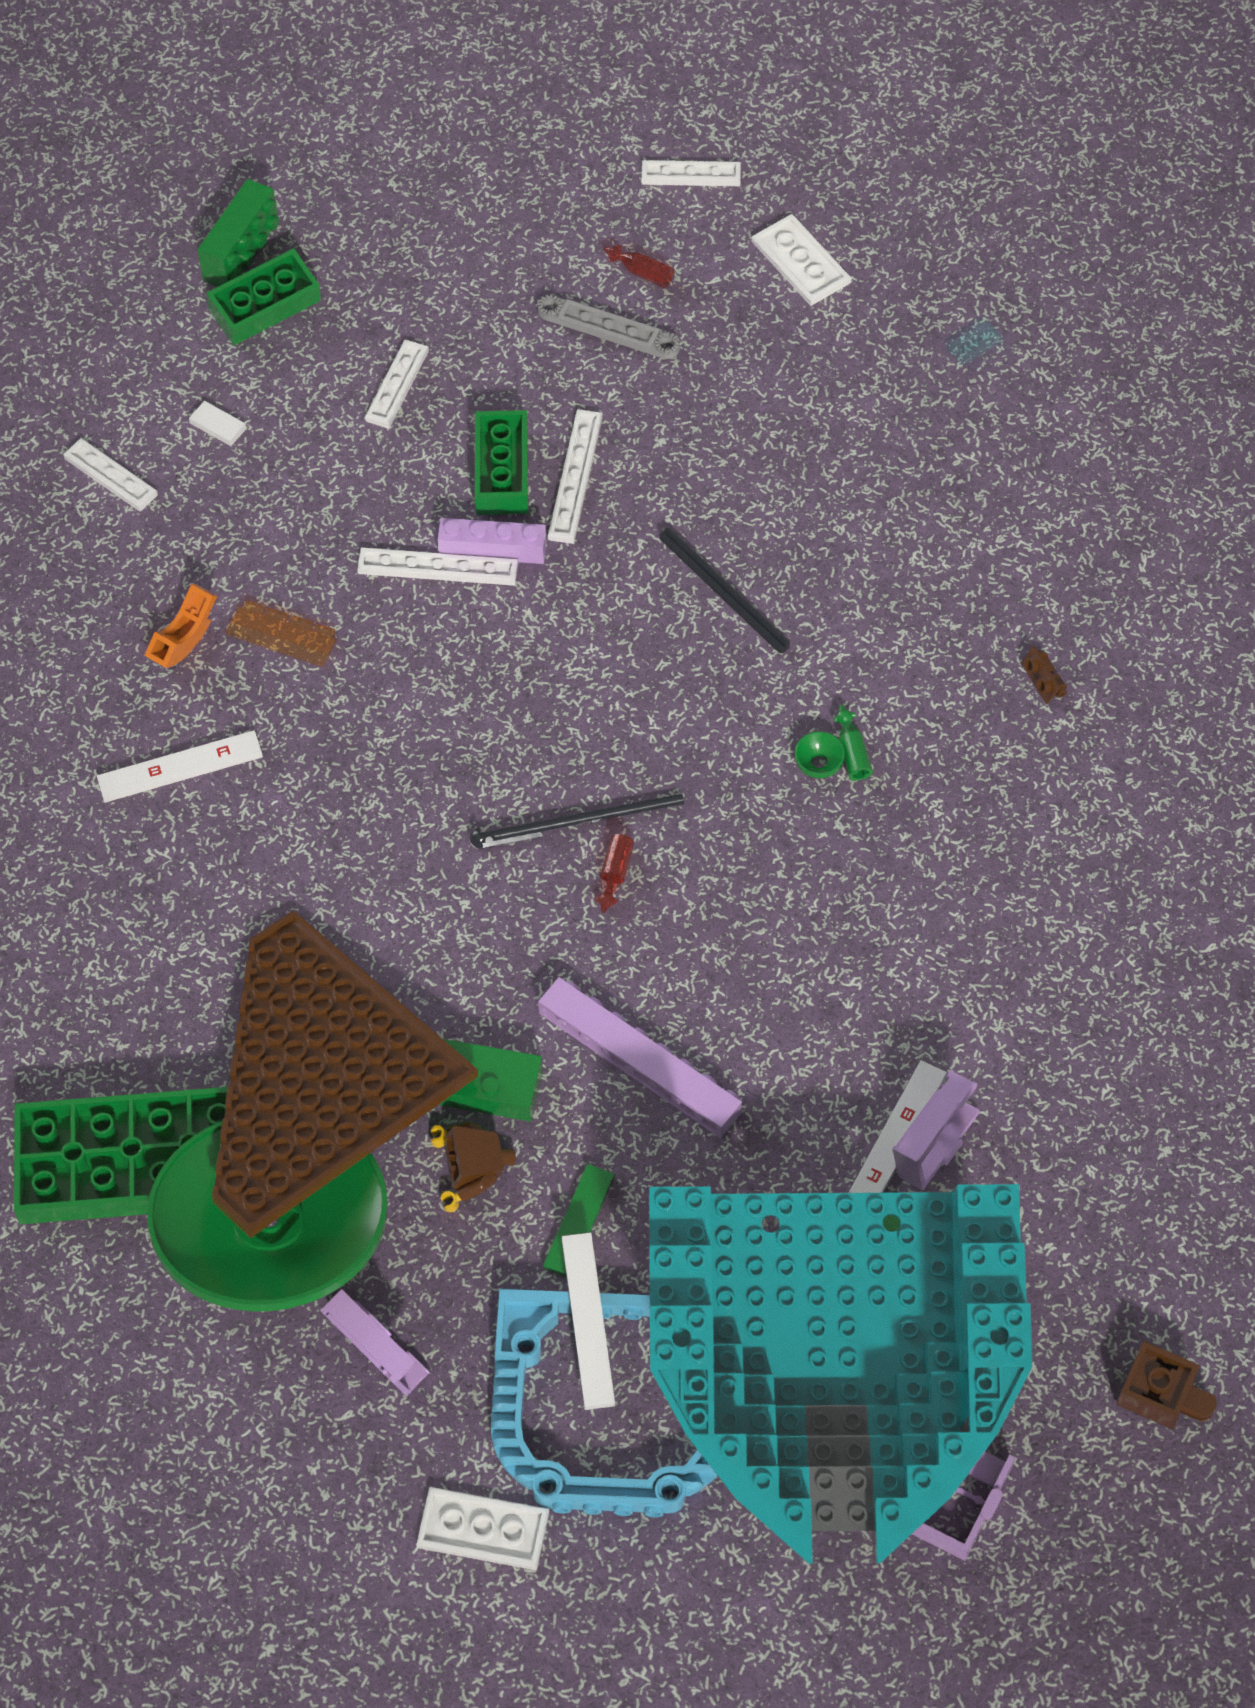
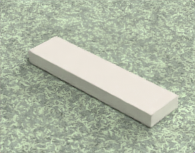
M642 160L643 185L740 186L741 162Z
M404 340L365 416L366 422L390 428L429 352L428 346Z
M82 438L63 454L65 460L140 512L158 495L157 490Z

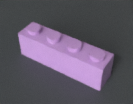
M450 518L440 519L438 533L439 553L518 559V562L544 564L547 544L546 525Z

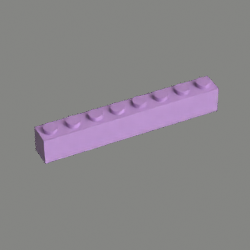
M559 977L538 1001L540 1015L719 1138L723 1137L741 1115L742 1101H740L736 1093L731 1090L725 1091L711 1076L700 1074L689 1061L683 1058L679 1059L671 1054L667 1046L662 1043L657 1044L649 1039L642 1029L638 1027L633 1028L627 1024L617 1012L611 1013L605 1009L598 999L583 994L573 982H566Z

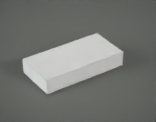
M206 401L189 417L190 424L229 446H232L246 430L244 422Z

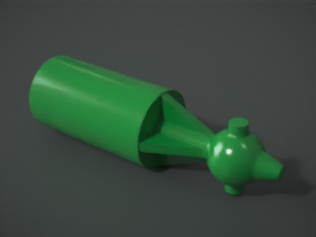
M840 705L837 716L833 718L834 722L842 725L839 740L844 747V761L849 778L853 781L867 779L873 774V769L863 735L851 723L853 717H856L855 712H850L843 705Z

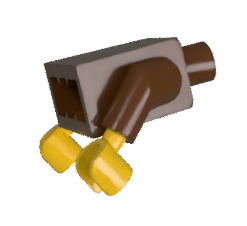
M468 1121L451 1125L446 1130L438 1125L431 1128L432 1136L440 1135V1137L432 1138L430 1141L436 1148L445 1146L452 1189H457L455 1194L446 1191L441 1195L440 1199L442 1202L453 1199L450 1205L444 1207L447 1212L457 1210L459 1201L466 1202L482 1194L496 1183V1180L504 1171V1166H513L515 1164V1150L513 1148L501 1149L498 1134L487 1131L474 1122Z

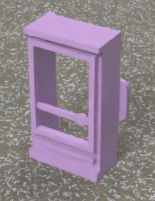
M951 1070L946 1075L947 1082L940 1085L941 1090H936L899 1140L897 1146L894 1145L892 1148L898 1177L922 1191L942 1164L948 1165L963 1143V1140H961L962 1136L980 1113L979 1109L966 1103L975 1091L977 1083Z
M342 1289L320 1310L406 1396L430 1373L408 1350L405 1352L390 1337L392 1334L358 1301L354 1302Z
M984 1452L969 1472L968 1476L992 1487L986 1501L980 1495L975 1496L959 1487L955 1491L973 1500L976 1505H983L965 1544L924 1523L912 1534L966 1561L985 1520L992 1518L1002 1498L1001 1488L1013 1467L1015 1457L1009 1455L1007 1461H1004Z

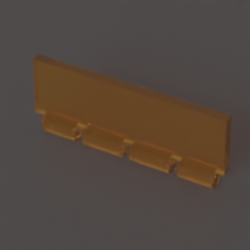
M246 600L243 608L238 607L226 631V635L324 667L336 643V639L333 638L335 629L317 623L314 630L311 631L314 624L313 621L295 615L287 623L289 613L268 607L265 615H263L265 605Z

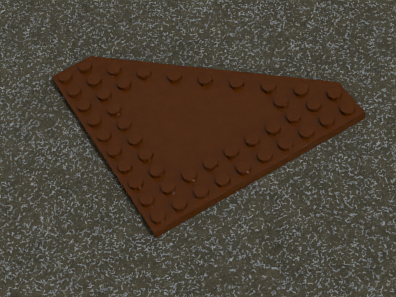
M294 910L252 937L249 941L248 961H246L244 989L240 1002L239 1022H237L235 1049L230 1069V1083L227 1089L225 1117L220 1137V1151L218 1152L215 1170L216 1178L212 1190L213 1203L250 1238L478 1077V1069Z

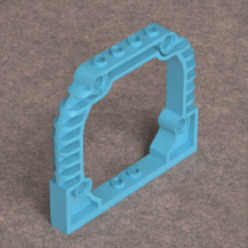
M499 1289L491 1416L492 1444L503 1468L519 1484L533 1490L534 1500L538 1505L544 1508H551L556 1513H569L571 1509L583 1510L584 1513L590 1515L601 1514L602 1511H614V1514L619 1516H630L632 1512H645V1515L648 1517H661L663 1513L679 1511L684 1505L685 1496L698 1493L717 1477V1474L698 1450L686 1465L661 1467L654 1471L648 1480L570 1476L567 1469L557 1462L536 1460L525 1444L522 1433L526 1370L535 1366L540 1361L542 1355L540 1340L558 1325L559 1313H572L569 1292ZM600 1293L603 1319L611 1318L612 1315H623L624 1318L629 1320H639L642 1316L650 1317V1295ZM523 1345H530L534 1348L529 1353L519 1351ZM546 1484L553 1485L556 1488L551 1494L542 1493L540 1489ZM671 1489L676 1491L678 1496L674 1499H666L662 1493Z

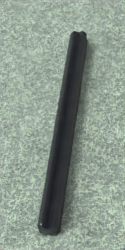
M666 528L660 533V540L778 653L782 654L789 649L790 641L671 528Z

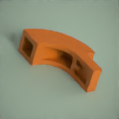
M191 584L178 614L165 629L154 632L144 656L165 668L172 667L181 662L202 639L212 621L208 616L217 599V595L197 584Z

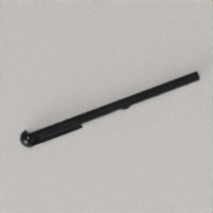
M677 794L480 832L478 827L471 832L470 842L474 847L481 849L542 837V831L572 826L585 821H590L593 824L603 819L684 804L683 794Z

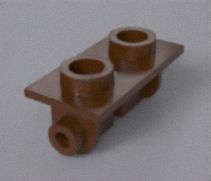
M1032 646L1021 664L1044 702L1049 704L1055 695L1061 698L1067 694V685L1062 681L1058 673L1052 674L1055 668L1048 658V654Z

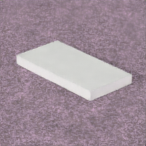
M793 214L752 236L751 242L810 306L851 283V277Z
M430 1487L416 1546L420 1549L537 1571L549 1517V1509Z

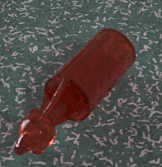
M620 244L604 247L603 250L609 257L608 261L613 263V261L620 260L631 274L664 289L673 280L675 268L640 252L623 253L622 245Z
M614 834L610 837L600 878L604 892L599 897H595V902L599 903L602 913H605L608 908L618 902V899L614 898L613 893L625 881L635 844L632 838L623 834Z

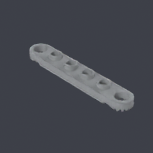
M545 295L546 297L543 296L539 300L538 314L544 320L664 359L674 358L680 351L679 339L673 333H666L658 328L569 299L564 300L556 295ZM554 305L556 309L552 310V312L550 310L547 312L544 307ZM663 343H671L674 345L673 347H671V349L669 348V350H664V348L661 347Z

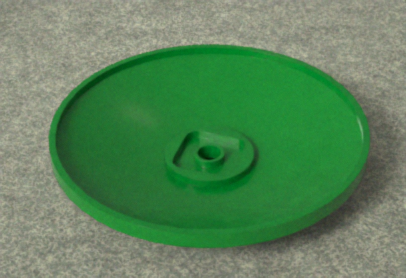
M223 1121L207 1127L191 1137L163 1165L155 1179L148 1200V1230L154 1252L165 1271L181 1287L193 1295L221 1307L253 1312L276 1311L316 1301L346 1284L367 1264L376 1251L385 1230L388 1211L386 1185L380 1167L371 1153L275 1220L277 1223L274 1226L264 1228L251 1238L225 1215L212 1200Z

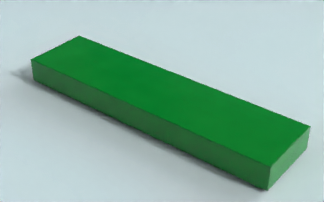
M587 1164L543 1264V1269L567 1278L562 1236L591 1233L615 1178L614 1173Z

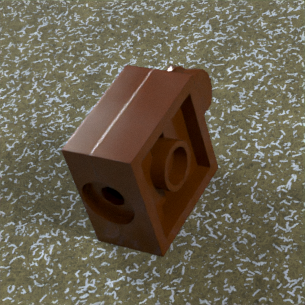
M1143 1341L1122 1388L1117 1405L1173 1430L1180 1413L1198 1421L1206 1422L1213 1416L1217 1401L1212 1393L1192 1385L1200 1365Z

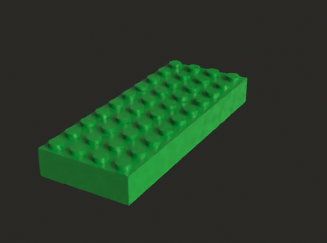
M228 1087L15 1104L14 1212L19 1224L146 1215L152 1186L170 1156L197 1133L223 1121Z

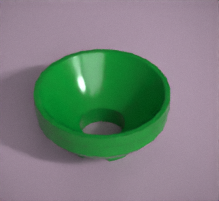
M812 732L803 736L797 743L795 761L800 771L805 775L823 779L834 775L842 767L845 756L844 747L834 735L826 732ZM821 756L827 760V764L822 768H817L811 764V760L814 757Z

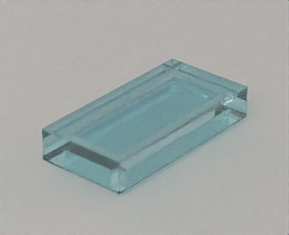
M986 320L947 345V351L964 366L1000 343L1003 336Z

